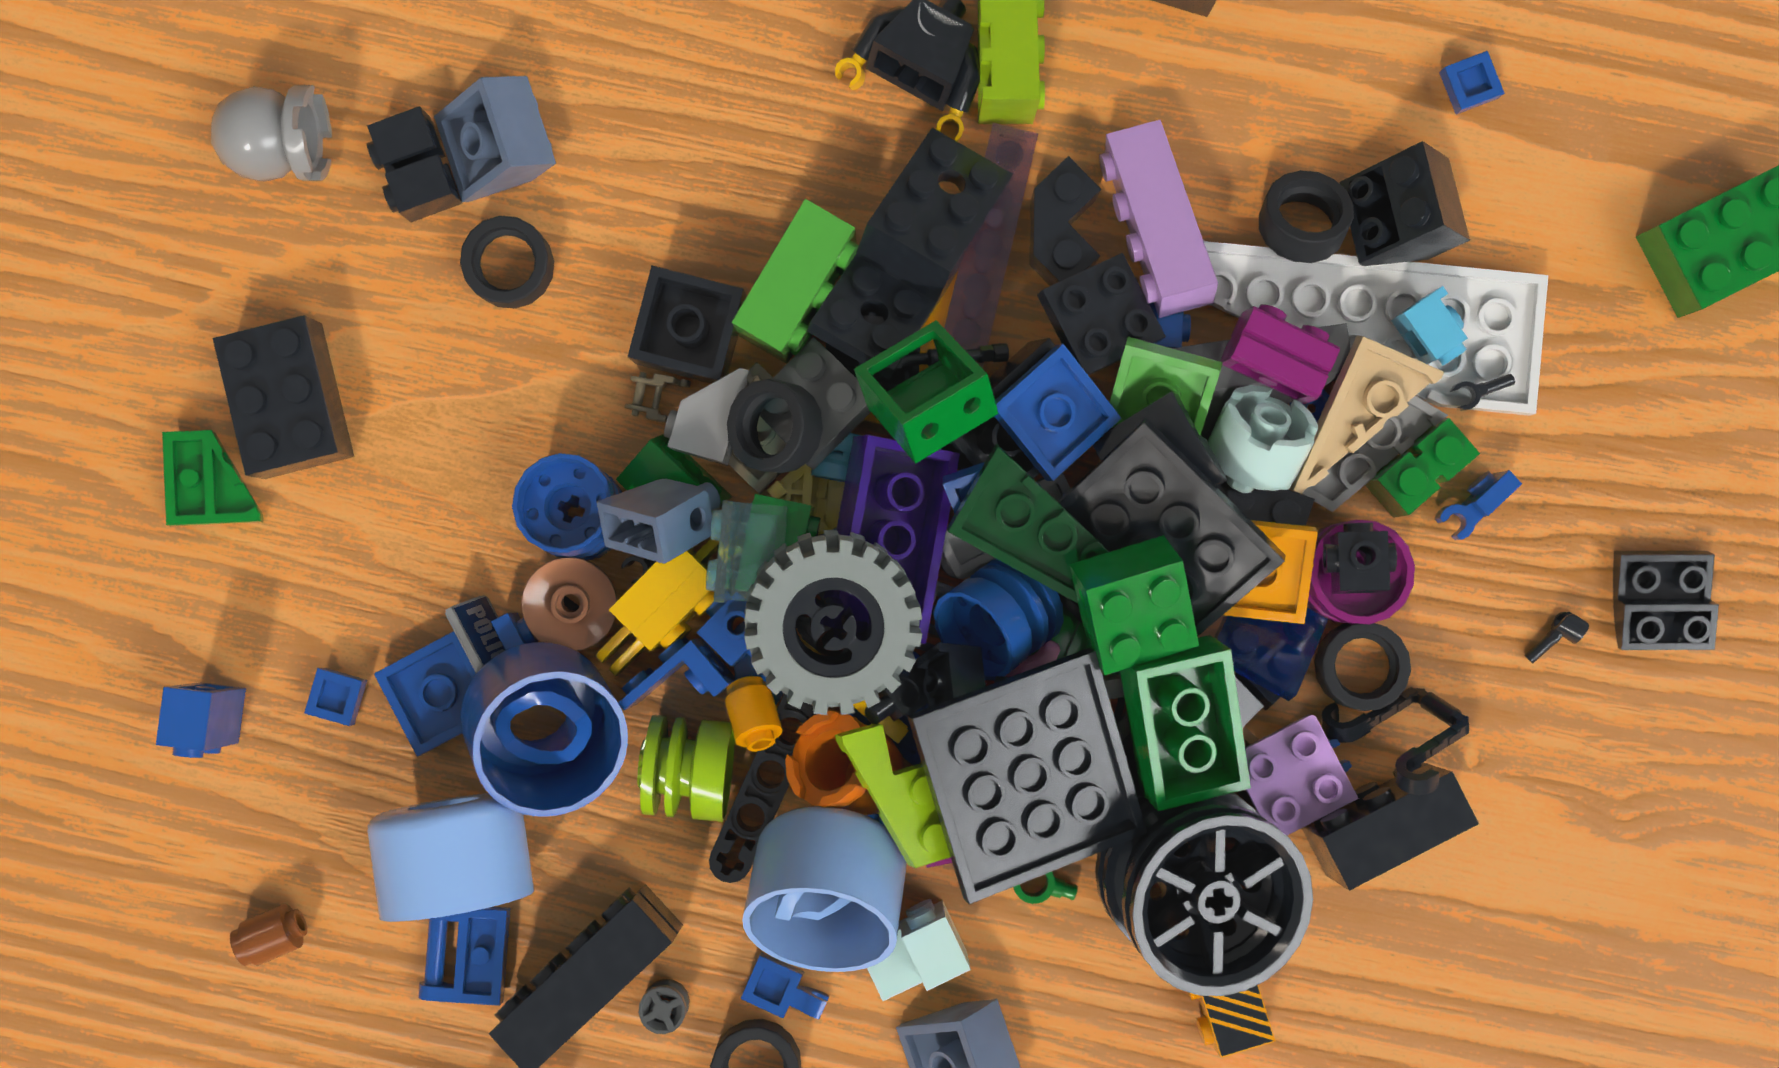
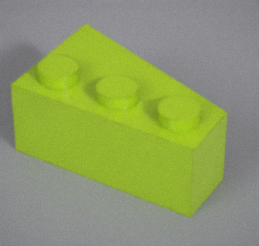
M978 0V55L980 63L978 124H1033L1037 109H1044L1045 82L1040 81L1039 64L1044 63L1045 38L1044 35H1038L1037 18L1044 17L1045 0Z

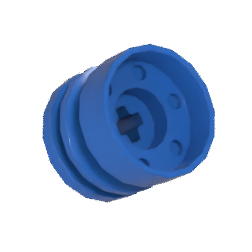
M559 453L539 459L524 471L514 490L512 509L517 527L530 543L558 558L575 557L590 561L602 557L612 549L605 547L597 501L622 493V490L612 477L590 461L579 455ZM580 506L585 509L582 517L575 516L572 518L568 515L570 507L578 508Z
M996 558L937 601L934 610L935 628L941 642L981 647L985 680L995 681L996 676H1006L1024 662L1029 655L1059 634L1064 622L1063 605L1058 592Z

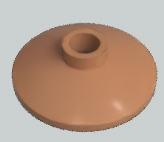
M575 557L558 558L541 566L528 580L522 596V613L527 627L540 642L560 644L579 651L595 645L609 632L616 618L609 609L617 602V595L610 578L597 565ZM565 595H576L580 599V607L576 610L567 609L563 602Z

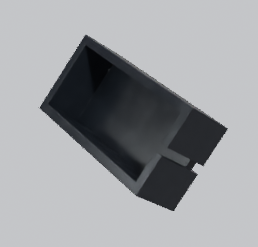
M646 884L636 894L630 887L625 890L601 914L606 922L600 925L596 920H593L565 948L570 953L567 958L559 952L530 981L535 987L533 990L525 984L494 1014L500 1022L489 1035L519 1068H539L674 941L683 924Z

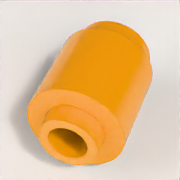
M748 676L732 682L727 687L728 696L725 699V704L736 744L741 747H747L749 751H761L773 746L776 742L775 739L782 733V726L772 691L764 684V680L758 676Z

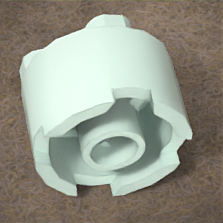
M1248 385L1236 388L1230 399L1224 404L1208 438L1210 448L1222 471L1227 475L1228 485L1242 493H1250L1253 489L1269 491L1288 490L1303 466L1314 444V436L1318 431V424L1314 416L1304 405L1294 399L1291 405H1288L1279 399L1270 397L1273 389L1269 387Z

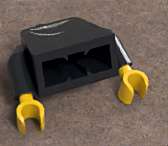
M912 0L906 7L898 6L874 15L853 46L852 50L855 53L852 58H844L836 64V78L840 80L847 69L856 68L857 74L850 82L849 88L851 90L859 89L865 81V72L862 67L867 60L866 69L941 111L944 110L946 104L950 106L948 115H944L939 119L936 130L941 131L942 124L951 121L958 127V134L954 140L959 141L964 131L961 117L963 112H969L980 83L978 50L970 43L974 28L970 23L962 19L966 13L964 3L961 0H941L937 6L928 0Z

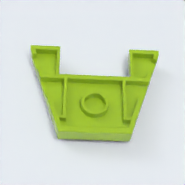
M871 724L835 734L837 744L842 752L847 754L856 770L854 772L862 787L868 790L880 811L878 812L880 818L906 863L911 867L918 868L950 858L922 763L892 771L882 724Z

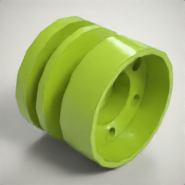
M653 715L651 717L647 735L641 745L638 762L637 783L640 788L642 814L655 815L659 808L661 795L663 794L666 817H674L682 796L689 797L692 819L724 822L730 797L735 751V738L730 722L704 719L699 726L696 740L688 739V729L684 717H677L675 719L671 738L668 737L667 717L663 715Z

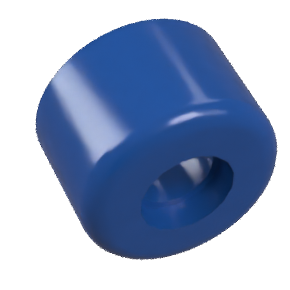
M532 642L509 648L494 656L481 667L465 692L461 709V729L475 771L481 784L490 796L512 811L538 817L557 816L575 811L599 797L614 781L623 765L628 746V729L623 711L595 665L585 656L569 647L549 642ZM535 705H548L567 715L559 729L544 739L523 740L515 736L510 729V721L516 714Z

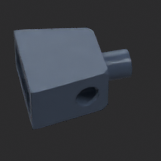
M659 479L597 501L605 547L665 564L712 536L714 524L711 511L719 507L720 496L717 489L708 482L695 486L670 479Z

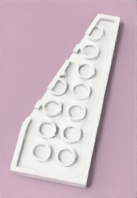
M1204 241L1218 281L1214 304H1210V306L1239 318L1242 312L1253 306L1259 308L1261 304H1266L1282 310L1287 315L1285 321L1299 328H1302L1303 325L1323 327L1347 323L1350 348L1356 336L1359 335L1418 360L1391 320L1429 293L1443 286L1448 294L1441 298V301L1445 306L1449 305L1454 308L1460 315L1464 323L1462 330L1468 337V339L1462 342L1467 350L1443 366L1439 360L1429 363L1428 365L1443 371L1444 374L1437 383H1430L1416 396L1437 407L1457 408L1469 404L1472 395L1466 388L1450 392L1454 385L1465 381L1473 382L1476 385L1512 374L1515 378L1514 385L1489 393L1487 396L1480 398L1479 403L1469 410L1527 416L1536 414L1548 275L1421 262L1362 266L1359 264L1357 256L1333 254L1326 260L1314 263L1293 262L1281 257L1270 247Z

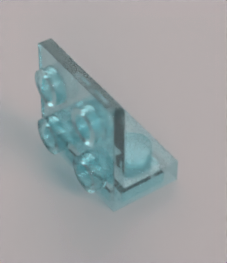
M723 500L722 510H713L711 540L719 541L718 559L709 560L706 590L715 591L714 602L725 603L729 600L747 601L750 585L754 584L758 569L764 561L768 563L775 556L774 551L786 541L789 507Z

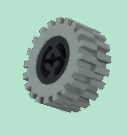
M824 530V535L811 537L810 533L798 536V542L790 546L784 543L774 551L775 556L768 563L766 561L763 562L757 571V578L754 584L750 585L744 622L747 650L750 649L752 655L751 663L758 675L763 673L766 677V686L775 695L782 691L787 695L788 704L798 709H801L804 702L813 706L814 714L827 715L828 707H840L841 715L855 713L853 704L864 700L869 708L880 702L878 693L885 688L893 693L901 685L900 673L903 669L910 673L916 661L913 651L915 646L920 647L922 632L919 628V620H922V614L916 599V592L898 561L894 560L887 550L875 542L873 545L865 541L862 535L850 532V536L839 535L837 530ZM828 590H841L854 595L865 605L869 613L868 628L865 632H856L855 617L849 606L841 616L843 629L838 631L831 628L823 636V648L836 651L845 647L849 648L847 653L837 656H824L813 652L803 644L796 631L798 616L807 614L810 616L811 634L816 641L825 629L822 618L828 616L834 619L844 609L842 600L839 598L828 597L822 600L815 598L817 594Z

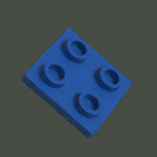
M685 637L682 640L678 639L658 656L663 664L657 670L653 671L651 668L646 671L642 670L621 688L626 693V696L618 704L623 710L636 706L684 664L689 668L684 672V675L702 695L709 691L715 697L725 691L736 680L732 672L702 638L689 641Z

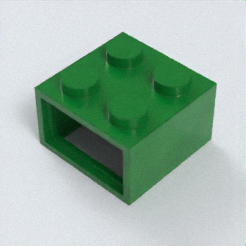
M937 320L854 369L868 409L915 464L999 414L988 374ZM933 339L939 358L938 362L887 392L872 376Z
M1164 535L1070 564L1087 645L1089 649L1096 651L1099 665L1104 675L1199 646L1184 563Z

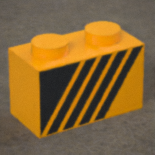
M1259 985L1244 992L1226 996H1199L1188 992L1191 1000H1199L1203 1016L1196 1018L1202 1041L1205 1046L1212 1044L1221 1058L1275 1042Z

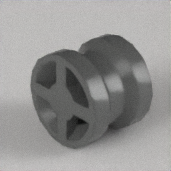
M662 979L653 983L639 1003L638 1013L642 1024L646 1029L655 1034H667L675 1031L681 1025L689 1010L690 999L688 992L681 983L675 980ZM660 995H662L663 998H667L671 1001L662 1000Z

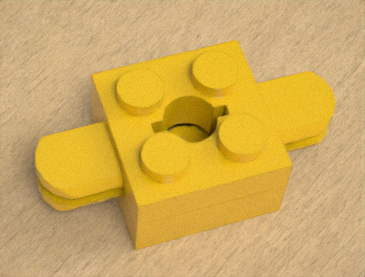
M730 522L725 524L698 552L690 548L665 564L655 562L609 609L624 626L598 651L596 657L604 663L633 635L637 638L609 668L615 676L623 672L646 648L649 651L663 647L667 649L678 639L682 640L692 630L687 623L697 613L700 616L703 614L706 616V610L723 594L720 589L727 582L719 574L743 551L745 537L742 535L734 541L711 565L706 561L735 532L736 528Z

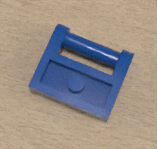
M490 907L456 915L430 918L425 979L419 983L418 998L426 1001L500 1006L504 1002L511 908ZM448 921L459 922L454 984L443 982Z

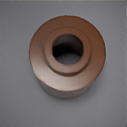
M287 904L279 905L242 921L238 929L230 933L232 951L238 962L243 966L250 964L262 965L301 948L304 941L303 936L307 934V924L304 916L298 909L292 910Z

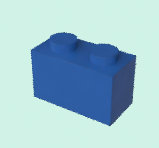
M202 682L164 687L156 745L173 747L172 755L202 758L203 753L219 754L221 753V747L238 744L246 688Z

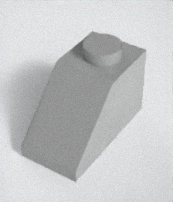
M739 368L681 400L678 411L671 410L666 421L664 437L670 438L667 447L677 452L728 466L732 453L727 432L730 407L739 392L752 383L754 378L749 370Z

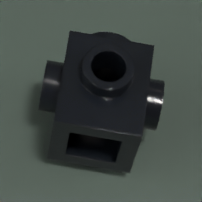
M1373 523L1343 524V532H1337L1330 536V544H1324L1322 561L1324 573H1331L1332 594L1382 593L1390 590V572L1396 571L1397 550L1395 543L1388 542V531H1373ZM1356 552L1362 556V564L1357 561Z

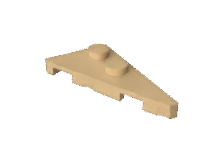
M1357 335L1317 422L1318 431L1314 436V444L1289 489L1302 494L1308 487L1318 484L1329 474L1328 469L1348 452L1354 453L1383 428L1389 418L1398 416L1409 406L1407 402L1430 383H1437L1442 378L1444 372L1369 338Z

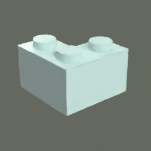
M928 899L906 910L908 917L899 921L897 942L893 952L882 962L867 968L882 1001L922 982L926 991L971 970L967 950L943 900L933 905L931 899Z

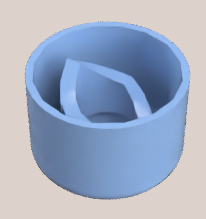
M489 793L442 799L389 810L376 815L368 824L367 833L379 919L381 921H413L456 915L509 903L531 895L534 892L524 814L506 808L491 797Z
M821 806L804 807L785 812L765 826L757 843L742 919L745 933L758 948L768 955L797 967L825 972H848L874 966L889 957L896 946L906 874V861L886 826L864 814L842 808Z

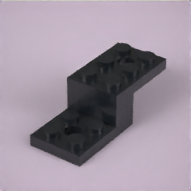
M932 127L868 221L856 255L811 320L807 332L863 364L922 329L953 281L968 247L1007 188L1013 174ZM943 181L951 182L959 188L961 193H947L940 187L939 183ZM864 310H875L881 314L884 322L881 324H871L862 317L861 312ZM904 357L877 373L890 380Z

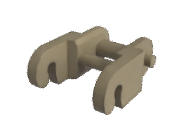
M640 372L639 377L631 376L630 380L636 382L632 404H625V408L632 410L633 416H638L639 412H644L648 420L666 423L668 418L666 415H661L660 410H658L662 389L666 388L667 384L690 388L691 385L689 380H679L675 377L654 373L653 379L646 378L647 373ZM646 385L656 387L652 408L642 406Z

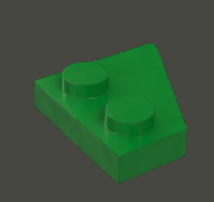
M214 431L162 432L167 526L263 522L261 510Z

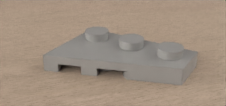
M1414 396L1407 402L1409 406L1398 416L1389 418L1377 434L1354 453L1348 452L1327 470L1329 474L1315 486L1305 489L1302 494L1314 498V502L1333 512L1376 476V472L1395 456L1403 454L1415 444L1414 441L1431 426H1436L1448 415L1421 398Z

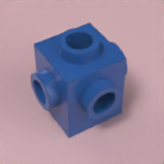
M738 591L732 597L724 592L706 610V613L711 618L696 632L730 666H735L746 654L752 658L750 649L747 650L745 631L738 635L733 630V622L736 618L743 617L745 619L747 598Z

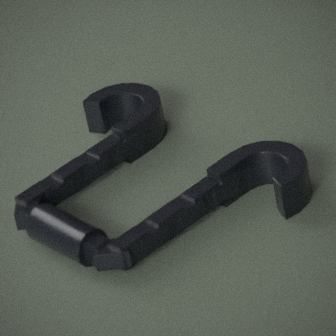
M1412 687L1402 692L1397 700L1382 709L1373 710L1368 714L1363 713L1349 722H1339V707L1336 702L1327 705L1321 714L1322 729L1328 739H1337L1339 743H1349L1362 738L1370 733L1373 727L1412 703H1419L1421 708L1451 726L1423 745L1411 748L1396 760L1395 780L1397 786L1401 790L1414 795L1429 794L1439 787L1438 771L1429 769L1422 774L1412 772L1421 767V763L1469 734V719L1458 708L1434 693L1427 692L1422 688Z

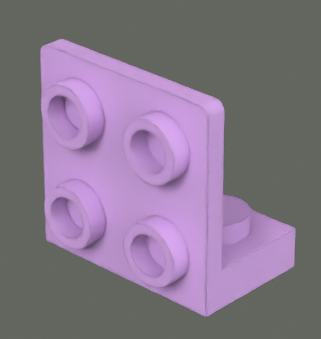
M1309 714L1245 747L1251 788L1246 789V792L1257 813L1286 835L1359 799L1319 721L1314 715Z

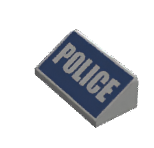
M478 596L445 610V615L476 673L490 659L505 651L491 621L499 617L487 596Z

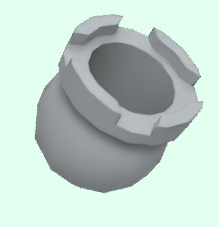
M294 85L288 89L286 97L273 89L256 86L230 94L217 105L211 123V144L221 163L242 178L262 182L283 178L291 170L299 180L323 181L327 177L331 166V159H322L323 138H332L329 112L323 95L314 94V85Z

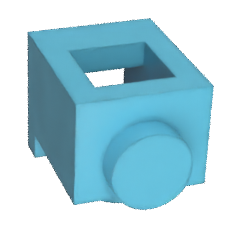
M1443 286L1429 293L1391 320L1418 360L1425 364L1439 360L1443 366L1467 350L1462 343L1468 337L1462 330L1464 323L1460 315L1454 308L1449 305L1445 306L1441 301V298L1448 294Z

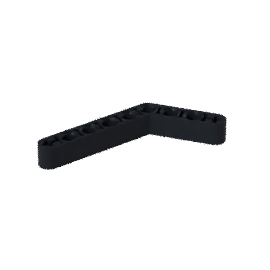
M753 502L745 508L742 514V526L745 533H747ZM825 592L818 594L821 600L824 599ZM801 614L797 618L796 628L802 639L821 654L818 649V639L815 641L811 634L810 617H805ZM824 625V632L831 629V627ZM845 647L841 654L847 653L849 648ZM785 693L777 708L780 722L784 718L794 717L803 724L813 715H816L813 713V706L811 704L803 702L801 709L788 704ZM780 735L775 739L776 742L773 746L757 751L710 854V870L720 881L727 883L738 882L745 878L754 863L761 832L775 818L790 785L786 775L785 759L787 754L792 756L796 742H788ZM768 760L777 761L784 769V780L774 785L763 781L759 772L761 763ZM752 803L762 808L765 816L763 824L751 827L743 823L740 818V809L745 804ZM732 829L736 834H730L729 830ZM738 836L745 838L746 841L738 856V859L744 862V864L736 863L733 868H728L725 865L727 858L721 852L728 854ZM750 840H755L756 843L752 844Z

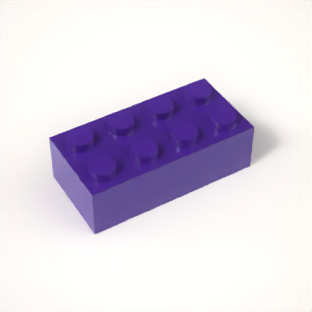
M872 435L853 436L836 530L839 535L850 536V532L862 535L865 541L873 545L875 542L887 550L894 560L898 561L916 592V599L922 614V620H919V628L922 632L921 643L926 644L951 506L943 486V476L957 472L960 453L939 449L915 464L896 440ZM841 590L825 591L824 598H839L842 600L844 607L834 619L824 616L822 619L825 626L842 630L841 616L850 606L856 621V632L862 633L867 630L869 613L865 605L857 597Z

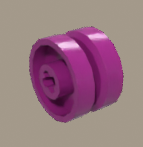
M1350 520L1319 529L1307 605L1314 613L1332 622L1372 624L1390 618L1406 603L1414 586L1415 564L1409 546L1395 530L1377 521ZM1373 523V531H1388V542L1395 543L1397 550V567L1395 572H1390L1389 591L1382 593L1332 594L1331 573H1324L1323 546L1324 544H1330V536L1337 532H1343V524ZM1356 552V559L1362 564L1363 558Z

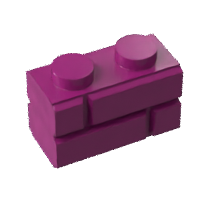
M1261 304L1259 308L1253 306L1242 312L1220 359L1222 365L1303 404L1317 400L1340 352V347L1328 342L1329 334L1311 325H1303L1302 328L1290 324L1285 321L1287 315L1282 310L1270 305Z

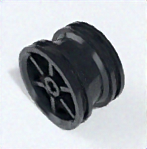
M1235 793L1157 811L1142 794H1139L1137 798L1147 834L1097 853L1095 867L1097 890L1106 913L1129 941L1132 942L1133 946L1155 973L1177 989L1199 996H1226L1244 992L1268 980L1288 962L1300 946L1310 923L1313 904L1312 881L1302 853L1286 834L1259 815L1252 806ZM1225 838H1235L1234 847L1231 850L1225 851ZM1159 882L1162 894L1159 897L1151 898V888L1155 883ZM1184 930H1186L1183 935H1178V934H1180L1181 932H1183Z

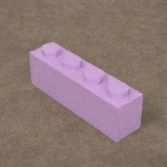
M1161 119L1106 134L1105 153L1099 154L1100 167L1104 180L1106 182L1113 181L1116 194L1112 196L1114 210L1118 221L1126 220L1130 234L1126 235L1127 248L1132 262L1140 261L1144 275L1140 276V284L1147 304L1154 302L1159 318L1214 304L1218 281Z

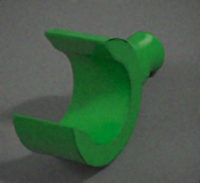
M1053 872L1045 874V886L1036 893L1024 891L1020 884L1013 887L1017 896L1030 904L1042 903L1050 896L1057 898L1062 896L1075 900L1078 890L1077 885L1065 883V880L1054 877Z

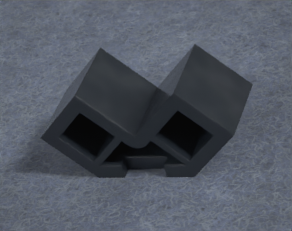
M1069 156L1034 188L1030 200L1029 265L1049 286L1094 266L1100 257L1071 224L1096 201L1101 188Z

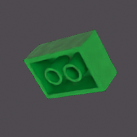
M1779 165L1636 236L1677 318L1700 311L1779 271Z
M1211 635L1198 637V647L1120 671L1139 792L1157 811L1251 788L1231 649Z

